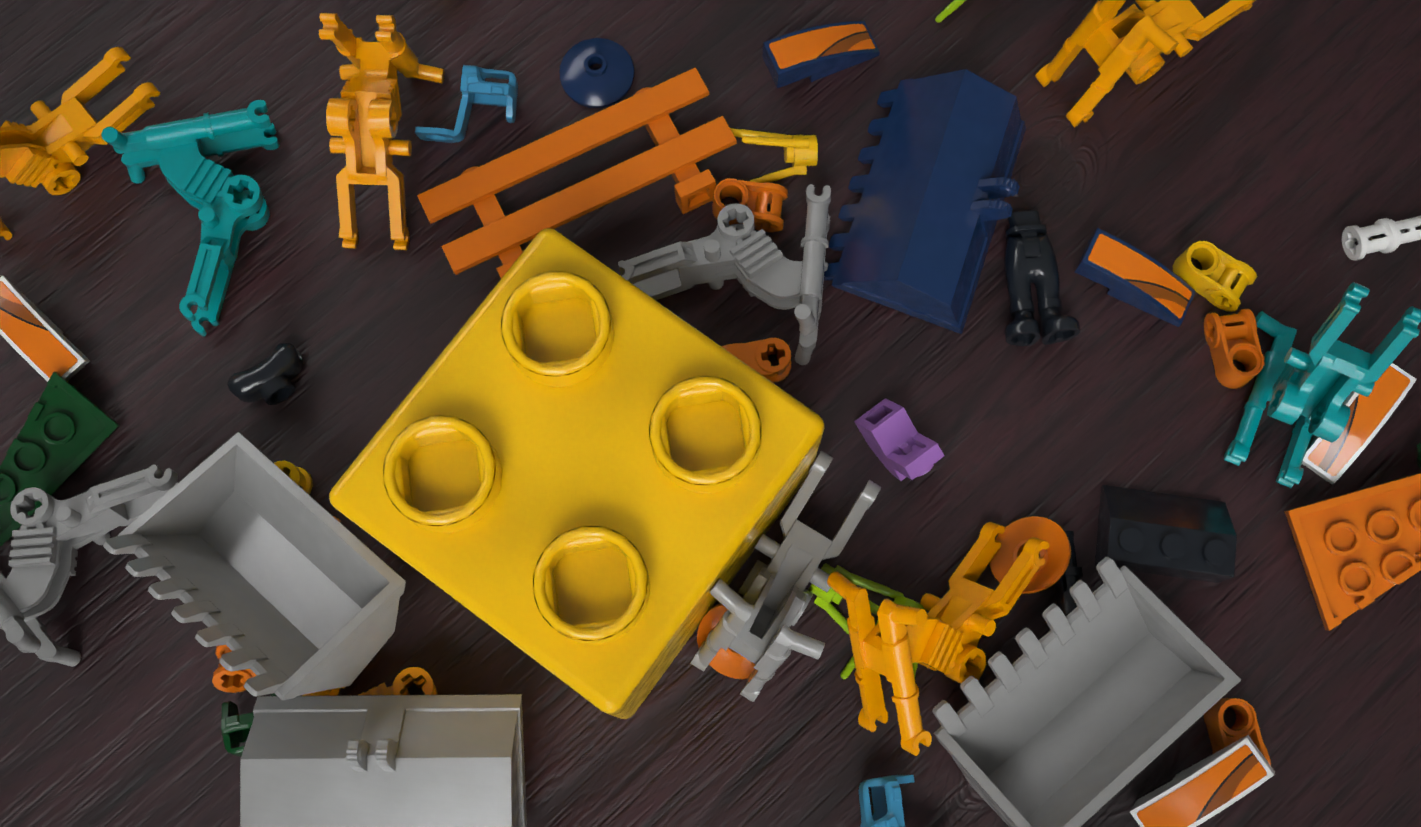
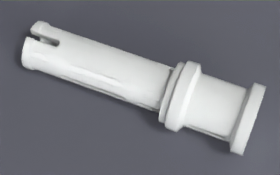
M1421 215L1396 222L1388 218L1378 219L1374 225L1361 228L1357 225L1347 226L1342 233L1344 252L1348 258L1356 261L1363 259L1369 253L1378 251L1391 253L1400 244L1421 240V229L1416 230V227L1421 226Z

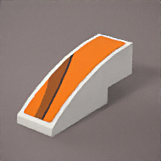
M4 275L0 277V335L47 382L54 371L69 381L90 360Z
M1392 363L1375 382L1369 396L1366 397L1352 391L1343 402L1344 405L1350 407V417L1340 437L1331 443L1314 436L1308 444L1302 464L1330 484H1334L1379 432L1417 379Z
M1249 735L1181 771L1175 775L1172 781L1139 798L1131 808L1130 813L1140 827H1196L1273 777L1275 771Z

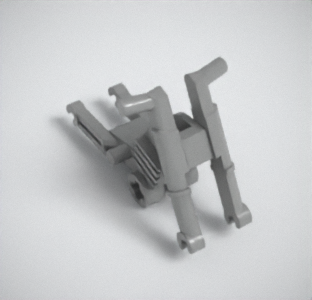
M812 184L808 185L806 189V202L808 204L805 237L801 240V246L804 247L803 261H792L785 258L781 250H778L776 244L772 243L771 238L766 235L763 229L758 232L755 231L752 211L745 205L735 203L725 206L719 212L717 228L711 235L688 242L680 241L626 261L621 260L618 262L621 274H624L622 275L623 278L630 283H634V286L654 300L685 291L696 284L708 283L710 288L717 290L722 288L724 280L737 278L751 297L755 296L776 309L787 310L795 308L794 314L800 324V337L795 361L799 365H806L809 363L813 349L816 347L818 320L821 316L824 271L828 268V263L825 262L826 248L829 247L827 232L830 229L828 207L831 202V188L828 185L824 186L821 196L815 195V187ZM735 218L740 223L729 226V221Z
M823 451L819 453L809 469L808 476L780 520L784 537L782 543L779 544L763 534L756 544L755 549L771 558V561L768 565L760 560L756 561L738 593L743 595V598L721 578L709 592L728 610L715 628L708 634L706 641H703L690 664L704 672L720 648H723L725 651L728 648L732 649L755 664L753 667L755 670L750 674L747 683L740 692V695L752 702L755 701L764 684L772 679L777 669L789 657L791 650L817 660L820 658L825 643L790 629V626H794L813 596L812 592L805 589L809 582L825 592H828L831 588L827 584L830 574L818 568L820 562L840 555L864 513L872 505L881 489V486L868 480L864 490L859 494L832 541L803 524L797 518L833 460V457Z
M151 465L147 469L90 487L87 492L67 500H56L45 491L35 487L24 489L14 497L10 507L11 515L22 526L20 530L12 531L14 540H11V547H13V550H10L9 555L12 559L9 560L8 564L12 567V570L7 578L0 571V629L4 630L9 642L15 645L19 651L35 653L39 659L47 662H56L70 667H74L80 662V652L57 645L46 632L47 628L39 620L38 616L45 614L55 607L63 594L69 577L76 576L74 567H77V561L75 560V557H78L77 549L91 541L98 545H103L105 540L110 538L109 531L118 526L130 525L178 484V474L168 468L165 470L164 476L160 478L163 475V470L156 465ZM36 501H40L42 505L36 508L34 516H29L28 511L35 508Z

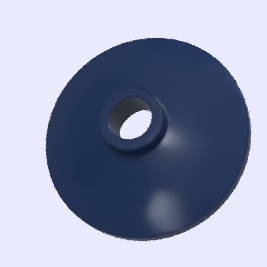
M604 38L587 39L574 45L563 57L560 65V81L565 93L574 102L589 108H604L619 102L629 92L634 81V66L628 52L618 43ZM593 64L602 65V67L598 70H592L589 68Z

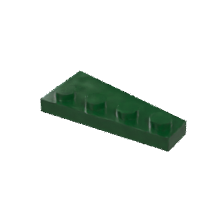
M56 371L51 375L44 392L33 406L27 421L17 438L13 440L6 452V457L0 465V547L12 537L13 530H19L22 526L11 515L10 507L14 497L20 491L31 487L39 488L52 496L120 426V424ZM36 501L35 508L28 511V515L32 517L35 514L36 508L40 507L42 503Z

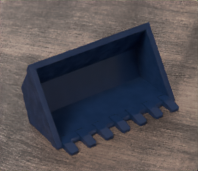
M967 69L918 79L900 80L898 89L880 93L877 104L882 108L891 107L888 117L873 119L869 124L868 133L873 136L882 137L878 146L865 147L860 151L858 161L862 164H872L869 174L853 176L850 180L848 189L852 192L862 193L859 203L843 205L841 207L838 218L842 221L853 223L849 233L832 235L829 248L843 252L838 263H828V268L824 271V280L833 281L832 286L960 334L963 333L997 220L1011 217L1013 211L1011 204L1004 202V198L1013 197L1018 194L1020 188L1018 181L1011 179L1026 131L1025 121L1021 120L1017 97Z

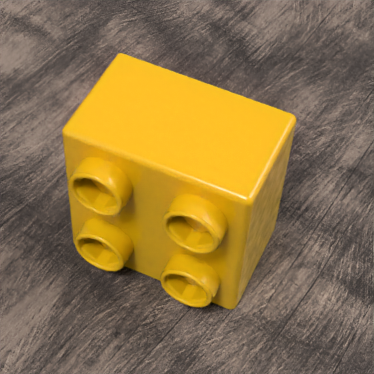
M547 228L541 230L332 487L329 493V500L331 505L599 710L620 719H628L635 714L695 632L704 615L716 603L717 599L709 593L720 578L727 585L730 584L755 550V546L761 536L768 532L809 474V469L815 462L824 432V421L817 413L558 231Z

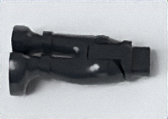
M1038 211L1012 213L1011 217H1008L1010 229L1005 232L1007 243L1004 263L1011 303L1010 312L1014 320L1005 327L1006 342L1016 346H1031L1040 339V331L1042 343L1045 345L1072 339L1080 334V325L1076 318L1061 315L1060 313L1063 308L1060 300L1058 265L1052 244L1046 234V226L1041 225ZM1031 282L1036 288L1038 313L1041 316V329H1039V324L1033 316L1035 310L1032 301Z

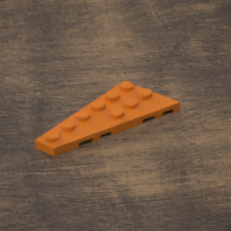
M1421 473L1285 511L1324 628L1327 631L1332 630L1341 624L1342 620L1357 610H1362L1374 602V599L1395 585H1400L1421 570Z

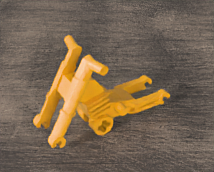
M1100 0L1093 6L1073 34L1066 39L1063 47L1054 59L1041 68L1035 77L1043 87H1046L1051 80L1053 82L1058 81L1083 48L1087 50L1099 66L1098 71L1101 74L1066 115L1073 127H1076L1082 120L1087 122L1094 115L1092 110L1113 89L1114 84L1124 72L1129 75L1136 85L1146 81L1165 64V60L1160 54L1168 55L1174 50L1180 58L1184 57L1193 49V46L1187 39L1201 40L1241 12L1249 10L1253 6L1252 3L1256 0H1231L1205 18L1190 0H1161L1159 2L1156 0H1135L1142 10H1139L1133 4L1118 16L1116 14L1126 0Z
M320 13V21L323 23V29H319L320 39L331 40L336 45L337 50L352 62V64L340 66L341 79L348 81H346L340 92L341 98H330L326 109V123L329 134L331 136L343 137L330 138V152L346 154V166L336 175L340 222L339 238H343L342 247L357 248L358 245L354 184L388 185L391 240H395L393 248L394 250H408L409 230L406 224L404 175L393 165V155L411 156L412 144L410 140L392 139L396 137L398 121L402 116L397 70L406 78H418L441 84L444 81L445 70L418 63L417 56L407 45L404 36L396 30V21L393 15H377L376 21L379 24V31L375 32V37L379 42H365L362 38H356L353 35V30L347 28L337 13Z
M122 47L110 49L104 55L103 60L62 94L59 107L51 111L44 101H36L31 105L30 110L37 117L38 121L27 126L21 123L18 125L16 122L11 123L7 120L0 127V178L6 177L11 184L31 185L35 188L41 183L51 195L56 196L71 191L77 186L81 178L74 164L76 166L85 164L89 159L85 151L94 144H108L102 139L101 133L103 129L113 127L119 132L125 130L145 111L155 106L150 97H158L160 95L159 90L151 82L139 85L128 98L98 122L86 108L85 104L126 70L120 63L121 61H129L131 59ZM0 217V237L3 236L5 240H10L12 233Z
M987 522L982 527L977 541L948 580L950 590L943 598L930 593L924 594L920 602L924 609L898 605L890 599H884L877 612L879 622L876 626L874 616L871 615L867 590L856 586L838 571L831 573L827 584L846 600L849 617L847 618V625L856 669L854 675L859 685L863 707L858 717L859 725L871 732H875L877 728L876 720L884 724L888 722V712L885 708L880 674L886 676L888 682L892 683L894 693L892 702L896 705L902 749L917 756L920 752L919 743L929 747L932 742V736L922 726L918 701L919 688L915 683L912 663H919L933 671L938 670L944 673L946 677L958 683L964 682L969 676H974L979 680L986 665L985 653L977 648L981 636H991L996 628L994 619L1006 616L1010 612L1039 567L1045 564V559L1039 556V552L1042 549H1048L1049 543L1035 537L1030 538L1025 543L1023 551L994 591L976 583V581L998 549L1001 548V542L995 540V537L998 533L1003 534L1005 527L993 522Z

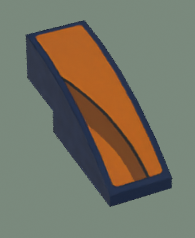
M848 21L811 27L763 42L762 57L778 89L806 77H809L811 82L875 58L879 56L880 51L865 21Z
M1099 228L1090 238L1075 270V273L1109 288L1107 291L1108 295L1177 327L1181 326L1196 293L1184 280L1163 264L1127 242Z

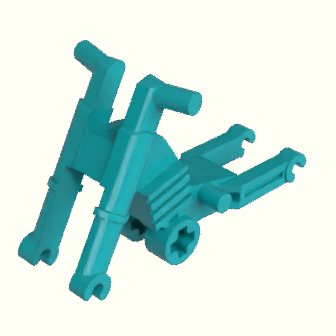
M255 100L249 104L248 108L216 114H209L207 112L203 113V116L150 125L142 130L121 133L113 127H106L101 133L102 139L112 145L116 153H124L121 161L126 165L130 180L133 183L139 184L145 180L144 167L160 165V169L168 183L192 207L199 210L198 216L202 222L200 246L187 292L180 301L179 309L183 316L191 321L193 329L200 336L207 335V331L202 326L204 321H209L213 326L219 325V316L234 268V262L237 258L242 234L246 230L254 231L262 228L270 217L269 207L259 185L253 178L247 175L234 176L231 170L225 169L223 166L215 164L214 161L207 160L205 157L214 155L222 157L225 153L256 147H263L266 150L279 148L280 144L277 137L266 138L268 135H275L277 131L274 124L271 123L269 116L265 114L268 111V107L264 100ZM198 305L197 312L193 314L190 310L191 307Z
M1355 282L1348 286L1339 304L1312 337L1309 354L1292 347L1297 329L1284 326L1261 311L1255 318L1257 327L1272 336L1274 341L1270 351L1264 355L1263 369L1256 377L1249 400L1244 406L1245 411L1235 439L1228 446L1224 460L1237 466L1240 465L1241 461H1246L1261 416L1266 408V402L1269 401L1267 410L1269 417L1288 425H1292L1297 420L1276 482L1292 488L1294 483L1298 485L1303 476L1304 470L1301 468L1311 436H1317L1331 443L1340 437L1350 417V407L1344 405L1343 402L1352 391L1366 397L1370 395L1375 382L1409 342L1419 335L1420 330L1417 327L1421 322V309L1413 306L1409 307L1372 354L1337 340L1359 313L1361 299L1367 297L1370 292L1369 288Z

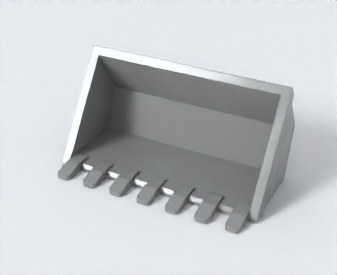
M239 432L121 531L118 536L106 539L103 547L111 554H135L139 558L129 561L125 567L131 575L135 577L157 576L161 580L151 584L148 592L158 600L179 598L184 603L174 607L171 615L178 622L191 623L202 621L208 627L199 630L195 636V639L202 646L227 645L232 650V652L223 654L219 660V663L226 670L232 672L251 669L257 675L247 679L244 684V688L251 695L262 696L275 693L281 700L350 686L395 632L400 596L404 594L406 583L401 576Z
M1109 557L1102 559L1096 566L1103 584L1093 593L1082 580L1077 581L1070 588V594L1077 605L1072 612L1065 616L1056 604H1051L1044 610L1042 615L1050 631L1040 640L1027 627L1016 635L1015 640L1021 648L1023 655L1013 664L1000 651L988 660V664L996 676V679L988 686L983 688L974 676H969L961 683L960 688L969 701L963 708L956 713L947 701L942 700L932 710L941 724V727L934 732V735L951 755L971 787L1009 827H1081L1241 681L1126 566L1119 569L1113 559Z
M522 694L296 696L287 700H281L278 696H257L253 709L254 719L240 763V827H527Z

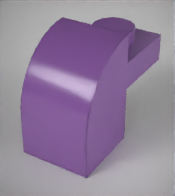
M886 398L854 421L871 450L887 470L900 481L906 477L913 480L928 473L933 468L934 463L945 456L938 443L917 432L904 407Z

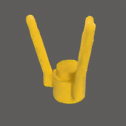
M730 128L734 136L742 138L743 143L784 147L785 163H792L790 168L750 180L751 182L770 183L793 175H806L807 166L817 165L818 143L816 135H786Z

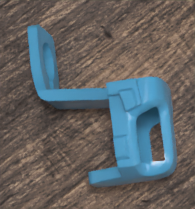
M463 65L460 88L462 99L454 130L415 127V134L425 141L447 143L462 141L466 135L472 104L506 107L507 122L515 123L518 96V81L515 75L504 70ZM485 78L509 79L508 84L486 82Z
M891 775L862 781L859 785L860 827H905L899 784L914 783V775ZM868 787H871V796H872V804H873V815H872V812H871V805H870V797H869Z

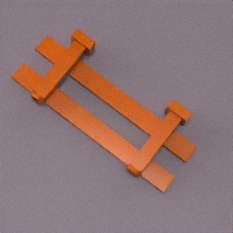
M696 67L652 88H642L628 99L480 167H470L463 171L460 176L417 195L430 224L474 205L484 226L441 246L454 274L457 275L498 255L503 265L496 269L500 278H502L523 251L520 245L534 239L541 230L560 227L669 175H672L676 182L674 185L676 203L682 214L713 201L716 181L709 169L700 173L696 163L737 144L735 136L723 116L682 135L678 133L669 116L670 113L709 96V90ZM645 125L656 147L512 214L504 215L494 194Z

